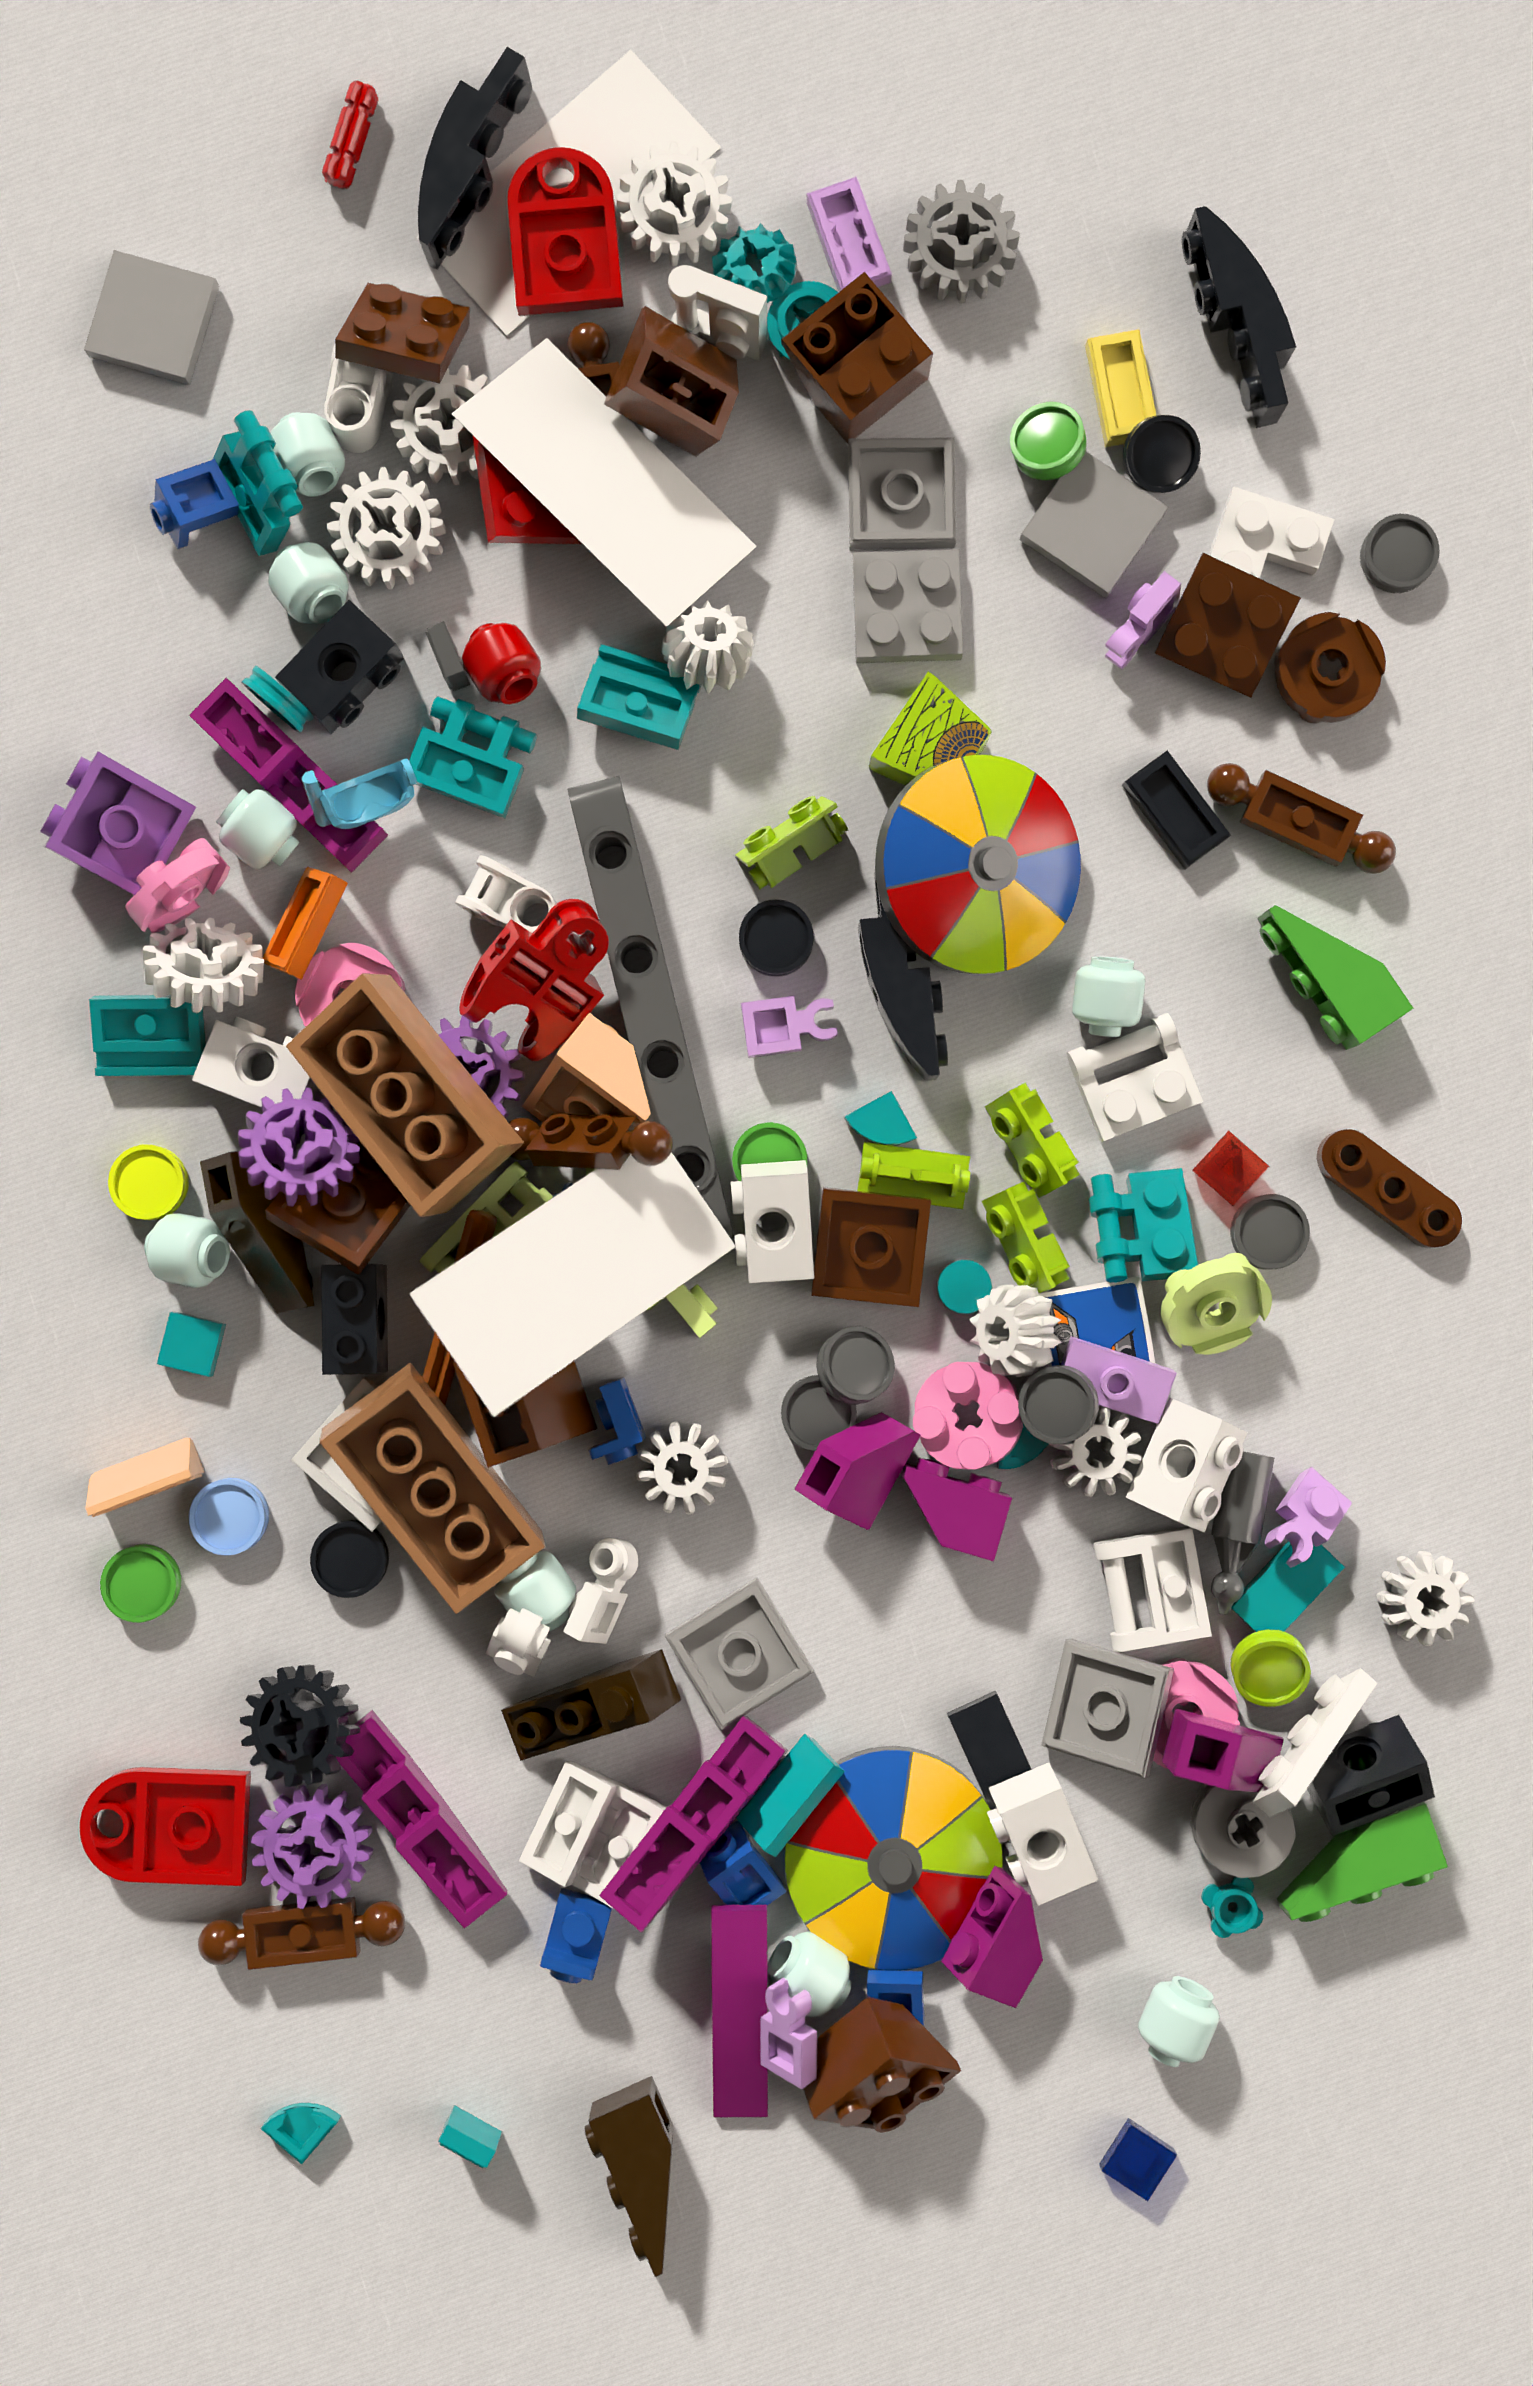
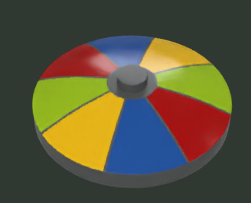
M970 755L940 762L926 769L911 780L897 795L883 820L879 832L875 856V874L880 900L885 913L895 931L914 952L930 963L946 970L967 974H987L1007 971L1032 960L1044 951L1059 935L1072 912L1077 898L1081 874V855L1076 829L1071 816L1056 791L1042 777L1028 767L1007 758L993 755Z
M902 1746L868 1748L848 1755L837 1761V1764L845 1772L785 1845V1873L791 1899L807 1928L843 1952L850 1962L868 1968L891 1971L909 1970L933 1964L943 1959L952 1938L957 1934L993 1867L1002 1868L1003 1866L1002 1846L987 1814L991 1810L974 1783L961 1770L937 1755Z

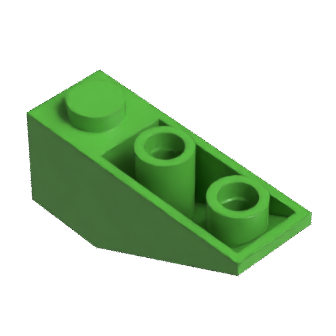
M1274 905L1257 918L1263 926L1259 929L1265 945L1273 954H1282L1292 969L1289 977L1293 986L1304 999L1308 1000L1311 998L1323 1015L1319 1018L1320 1024L1326 1035L1335 1044L1342 1043L1346 1050L1360 1045L1414 1009L1384 963L1277 905Z
M1425 1802L1416 1804L1335 1835L1277 1897L1280 1908L1291 1921L1299 1919L1302 1922H1310L1327 1916L1331 1912L1330 1907L1348 1901L1352 1904L1368 1903L1378 1899L1382 1895V1890L1400 1883L1403 1886H1416L1433 1879V1872L1447 1868L1448 1865L1427 1804Z

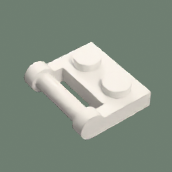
M682 265L673 269L668 279L669 292L676 304V311L673 314L672 322L697 337L716 344L719 350L733 358L743 359L747 356L759 361L767 343V296L692 266ZM697 299L708 303L709 313L697 308Z
M1168 1013L1151 1019V1025L1094 1048L1085 1050L1084 1047H1079L1067 1052L1070 1068L1100 1142L1203 1102L1179 1043L1176 1027ZM1159 1045L1164 1060L1098 1085L1094 1070Z
M1186 1526L1094 1542L1096 1560H1102L1115 1629V1632L1110 1633L1113 1651H1131L1212 1636L1191 1527ZM1139 1554L1151 1627L1136 1628L1124 1557Z

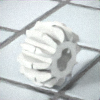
M708 599L701 609L690 605L666 627V637L663 638L662 642L663 660L668 662L670 677H684L686 690L695 684L703 685L707 694H709L714 685L717 684L729 691L732 684L735 683V679H744V675L749 669L750 657L753 652V634L747 631L746 617H731L732 613L729 604L720 610L712 608Z
M1014 1285L998 1286L997 1289H991L990 1295L977 1300L980 1314L969 1319L976 1327L977 1335L969 1342L981 1347L978 1362L990 1364L993 1374H1000L1002 1376L1016 1375V1377L1030 1376L1033 1372L1039 1371V1367L1053 1362L1050 1348H1054L1062 1342L1054 1335L1053 1328L1061 1319L1049 1314L1052 1299H1047L1043 1296L1039 1297L1038 1289L1028 1285L1015 1287Z
M1099 1405L1095 1423L1086 1434L1064 1444L1049 1443L1050 1446L1063 1449L1066 1453L1051 1460L1052 1468L1057 1470L1072 1466L1064 1475L1063 1484L1071 1488L1083 1478L1082 1494L1088 1497L1094 1495L1098 1480L1105 1494L1109 1496L1115 1494L1116 1486L1112 1478L1114 1475L1130 1484L1134 1477L1123 1468L1125 1462L1140 1464L1143 1459L1142 1455L1127 1451V1446L1136 1444L1141 1440L1140 1433L1132 1431L1120 1434L1127 1426L1129 1417L1120 1413L1109 1423L1110 1409ZM1102 1436L1105 1442L1101 1448L1107 1455L1101 1462L1092 1458L1091 1464H1088L1086 1459L1089 1457L1090 1452L1085 1447V1444L1090 1439L1100 1442Z
M672 1422L669 1425L672 1442L668 1443L658 1431H654L650 1435L652 1443L661 1451L660 1453L649 1449H640L638 1458L655 1465L654 1468L638 1471L636 1477L638 1481L643 1482L656 1479L657 1484L652 1486L645 1494L649 1501L656 1499L662 1491L669 1494L663 1507L665 1512L671 1513L675 1507L677 1497H683L686 1514H693L695 1512V1501L693 1498L695 1493L707 1505H711L715 1501L713 1493L705 1486L706 1482L716 1487H725L727 1478L721 1474L710 1472V1468L722 1467L728 1464V1457L723 1454L708 1457L707 1453L719 1443V1438L716 1435L710 1436L702 1445L696 1443L701 1432L700 1424L694 1423L690 1428L688 1439H682L679 1423ZM680 1453L691 1456L690 1466L698 1470L697 1475L693 1479L687 1474L685 1482L675 1480V1470L667 1466L668 1460L671 1457L678 1461Z
M1426 1551L1418 1552L1415 1563L1405 1556L1398 1557L1396 1561L1401 1574L1396 1575L1384 1571L1381 1577L1385 1582L1392 1585L1391 1591H1381L1376 1595L1377 1601L1392 1605L1382 1615L1383 1621L1388 1625L1399 1624L1397 1631L1399 1637L1409 1641L1416 1635L1419 1643L1424 1646H1431L1433 1644L1436 1633L1446 1641L1454 1639V1631L1450 1623L1454 1621L1464 1626L1469 1624V1618L1459 1612L1460 1605H1470L1475 1602L1473 1595L1459 1591L1469 1580L1466 1573L1461 1571L1452 1572L1453 1560L1441 1556L1434 1562L1431 1553ZM1422 1589L1426 1590L1429 1596L1433 1597L1432 1603L1428 1607L1424 1606L1417 1599Z

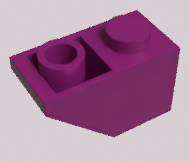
M880 1412L820 1441L794 1490L824 1510L869 1531L921 1434Z
M921 1457L918 1458L916 1466L906 1463L901 1474L940 1545L994 1561L1012 1501L1011 1496L1000 1491L1002 1482L976 1473L970 1474L968 1482L948 1476L949 1466Z
M1175 1708L1162 1763L1173 1775L1226 1790L1259 1792L1264 1785L1259 1780V1777L1267 1765L1280 1755L1284 1739L1269 1733Z
M994 1866L985 1884L979 1890L976 1900L957 1934L952 1938L941 1962L967 1990L1016 2009L1039 1969L1043 1957L1031 1895L1002 1868Z

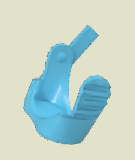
M407 758L322 791L313 770L304 773L302 776L316 823L322 827L332 824L334 827L341 829L355 828L402 809L414 797L413 785L417 784L414 771Z

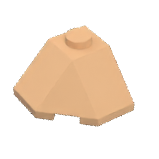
M590 1013L555 1055L522 1105L524 1109L542 1122L547 1120L551 1114L564 1113L575 1115L637 1116L640 1123H644L651 1114L633 1045L621 1037L613 1027L604 1024Z

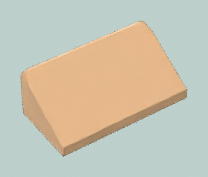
M191 1438L181 1439L92 1474L89 1479L85 1508L88 1516L92 1515V1517L108 1513L202 1477V1473L205 1472L193 1440Z

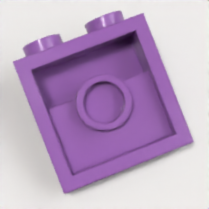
M98 751L92 761L81 756L66 783L67 786L75 789V792L65 809L57 804L54 805L40 832L49 837L44 846L45 848L135 896L141 889L140 885L136 882L138 875L154 862L163 861L166 864L196 806Z

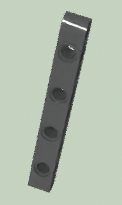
M616 776L568 788V796L599 922L605 928L609 939L607 954L629 1043L634 1047L651 1112L648 1119L649 1121L662 1124L669 1130L673 1140L671 1152L677 1160L686 1154H694L703 1160L705 1164L703 1176L693 1184L732 1239L734 1234L620 777ZM608 846L621 847L627 854L622 865L615 869H607L598 864L600 852ZM642 948L652 954V963L646 971L631 973L623 967L624 957L632 949ZM660 1051H669L678 1058L679 1065L676 1072L667 1078H658L649 1072L651 1057Z

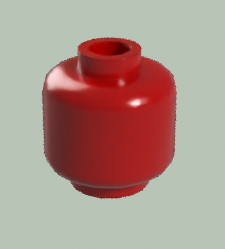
M487 623L481 625L471 634L462 654L465 671L479 693L490 702L508 705L516 704L525 700L536 689L537 680L541 673L540 658L524 633L514 624Z

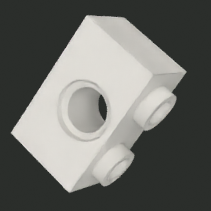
M237 1016L233 1025L219 1020L215 1021L192 1078L195 1082L262 1107L261 1099L265 1096L273 1100L275 1104L282 1102V1089L288 1088L294 1099H301L306 1088H312L314 1099L318 1089L317 1085L286 1047L293 1038L286 1036L283 1045L263 1038L267 1028ZM269 1053L274 1061L273 1072L265 1080L256 1081L251 1073L252 1063L259 1055Z
M806 1160L742 1164V1181L731 1182L733 1214H744L745 1234H735L737 1267L748 1266L749 1283L814 1279ZM772 1211L781 1213L787 1219V1222L780 1230L768 1232L758 1226L757 1221L763 1214Z
M1169 1398L1126 1498L1182 1524L1205 1532L1209 1521L1215 1517L1220 1508L1221 1493L1231 1470L1239 1464L1242 1458L1243 1443L1248 1432L1220 1418ZM1195 1458V1467L1193 1471L1187 1476V1468L1190 1462Z
M1049 1762L989 1787L997 1808L988 1811V1817L999 1843L1011 1841L1016 1854L1006 1857L1015 1881L1022 1888L1030 1887L1038 1906L1099 1880L1063 1790ZM1047 1831L1042 1838L1029 1840L1034 1834Z

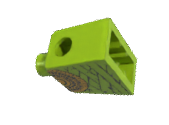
M928 671L872 753L869 769L906 786L917 775L940 762L958 757L980 755L992 731L951 690Z

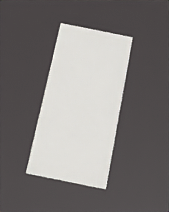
M629 50L490 172L493 180V191L488 204L481 212H474L464 228L465 233L460 247L452 256L447 255L441 265L501 331L508 336L530 316H519L516 308L508 213L510 182L517 169L525 160L542 150L556 147L576 149L594 158L604 168L611 181L619 238L623 234L620 229V217L624 214L617 211V194L624 193L620 190V177L622 173L633 175L631 159L635 155L648 162L649 146L655 144L661 154L664 155L669 154L671 141H677L679 154L687 155L693 145L697 146L698 161L704 163L721 147L632 50ZM558 168L552 170L546 176L545 182L552 188L560 189L568 186L572 182L574 175L567 169ZM652 181L642 191L639 202L643 201V194L652 191L654 187Z
M546 338L455 410L452 415L667 627L757 546L627 417L604 405L606 396Z
M672 1152L663 1163L655 1166L642 1165L630 1154L620 1170H594L411 1292L410 1296L494 1417L736 1246Z

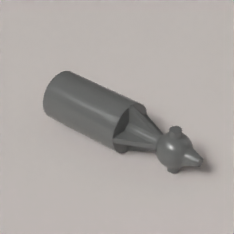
M1243 1451L1239 1464L1231 1470L1221 1493V1505L1214 1517L1211 1532L1222 1572L1218 1573L1211 1583V1591L1217 1599L1219 1614L1227 1615L1233 1603L1237 1602L1243 1595L1244 1583L1238 1574L1256 1547L1261 1543L1274 1457Z

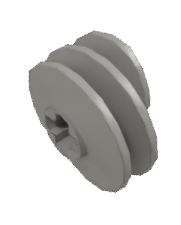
M1205 1784L1193 1802L1190 1824L1194 1841L1206 1859L1221 1872L1238 1878L1260 1877L1277 1869L1290 1854L1296 1836L1290 1810L1287 1809L1268 1817L1253 1803L1259 1792L1226 1790ZM1244 1814L1247 1818L1245 1821L1248 1829L1239 1834L1235 1819Z

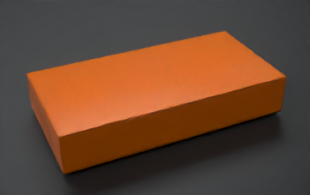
M307 866L262 957L264 964L302 980L348 883L333 874Z

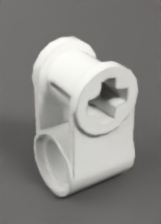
M334 345L324 413L340 446L351 453H363L370 450L380 437L386 399L392 386L393 372L336 359ZM359 413L364 415L363 419L357 424H342L343 420L351 414Z
M482 855L479 856L476 862L479 869L466 894L458 895L455 904L465 911L492 925H499L504 928L512 919L531 933L538 926L530 927L523 924V915L526 909L533 904L541 903L548 906L549 912L557 904L551 894L545 889L523 879L506 866Z

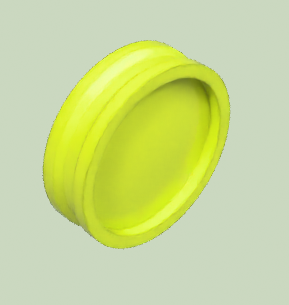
M149 1144L131 1147L120 1154L114 1161L108 1177L109 1193L115 1205L126 1215L143 1220H158L174 1213L184 1202L189 1186L188 1173L181 1159L166 1148Z

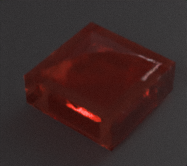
M1228 1130L1192 1171L1234 1207L1266 1173L1270 1166Z

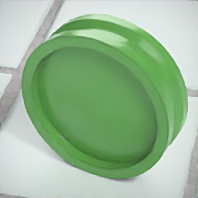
M1044 402L1034 405L1018 417L1011 429L1010 447L1015 462L1024 474L1034 479L1052 480L1068 474L1080 463L1086 451L1087 438L1082 419L1072 407L1064 403Z
M774 1122L757 1124L746 1130L738 1139L732 1156L733 1169L738 1181H742V1164L806 1160L807 1165V1151L799 1135L791 1128Z
M151 1544L134 1545L116 1553L105 1565L100 1580L101 1595L108 1609L117 1617L128 1622H147L164 1614L174 1605L181 1590V1573L175 1559L164 1549Z

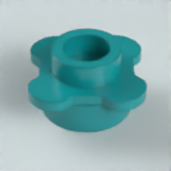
M1234 1877L1231 1883L1221 1886L1209 1884L1203 1889L1201 1899L1210 1909L1213 1918L1210 1928L1216 1936L1227 1938L1232 1933H1243L1249 1929H1256L1261 1925L1263 1912L1257 1907V1903L1252 1896L1254 1884L1249 1878ZM1236 1902V1910L1229 1911L1227 1908L1228 1904Z

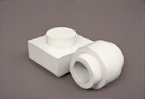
M615 1538L602 1539L592 1549L589 1563L591 1571L597 1579L595 1583L585 1582L583 1589L575 1595L569 1608L570 1618L563 1632L581 1642L607 1644L628 1596L627 1593L621 1591L622 1586L634 1575L638 1567V1555L634 1546L625 1540Z
M510 1608L506 1617H501L485 1654L493 1657L495 1664L509 1673L515 1675L526 1673L534 1677L551 1640L546 1638L550 1627L541 1623L542 1617L524 1608L520 1613Z

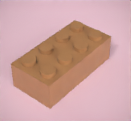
M362 973L286 1045L294 1058L420 1217L443 1214L450 1211L524 1144V1141L391 975Z
M411 1362L322 1428L320 1444L455 1614L459 1613L545 1548L543 1533L540 1527L494 1468L487 1467L483 1454Z

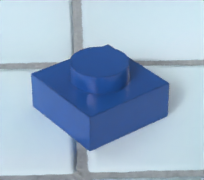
M868 1970L867 1997L903 2004L924 2026L923 1971Z

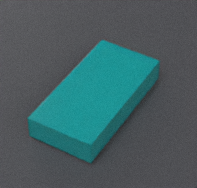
M1288 1541L1245 1586L1242 1597L1233 1603L1231 1609L1255 1632L1270 1629L1285 1631L1345 1566L1321 1544L1317 1547L1313 1545L1312 1553L1306 1561L1290 1568L1286 1562L1292 1555L1293 1549Z
M804 1733L736 1819L765 1852L776 1857L845 1771L815 1739Z

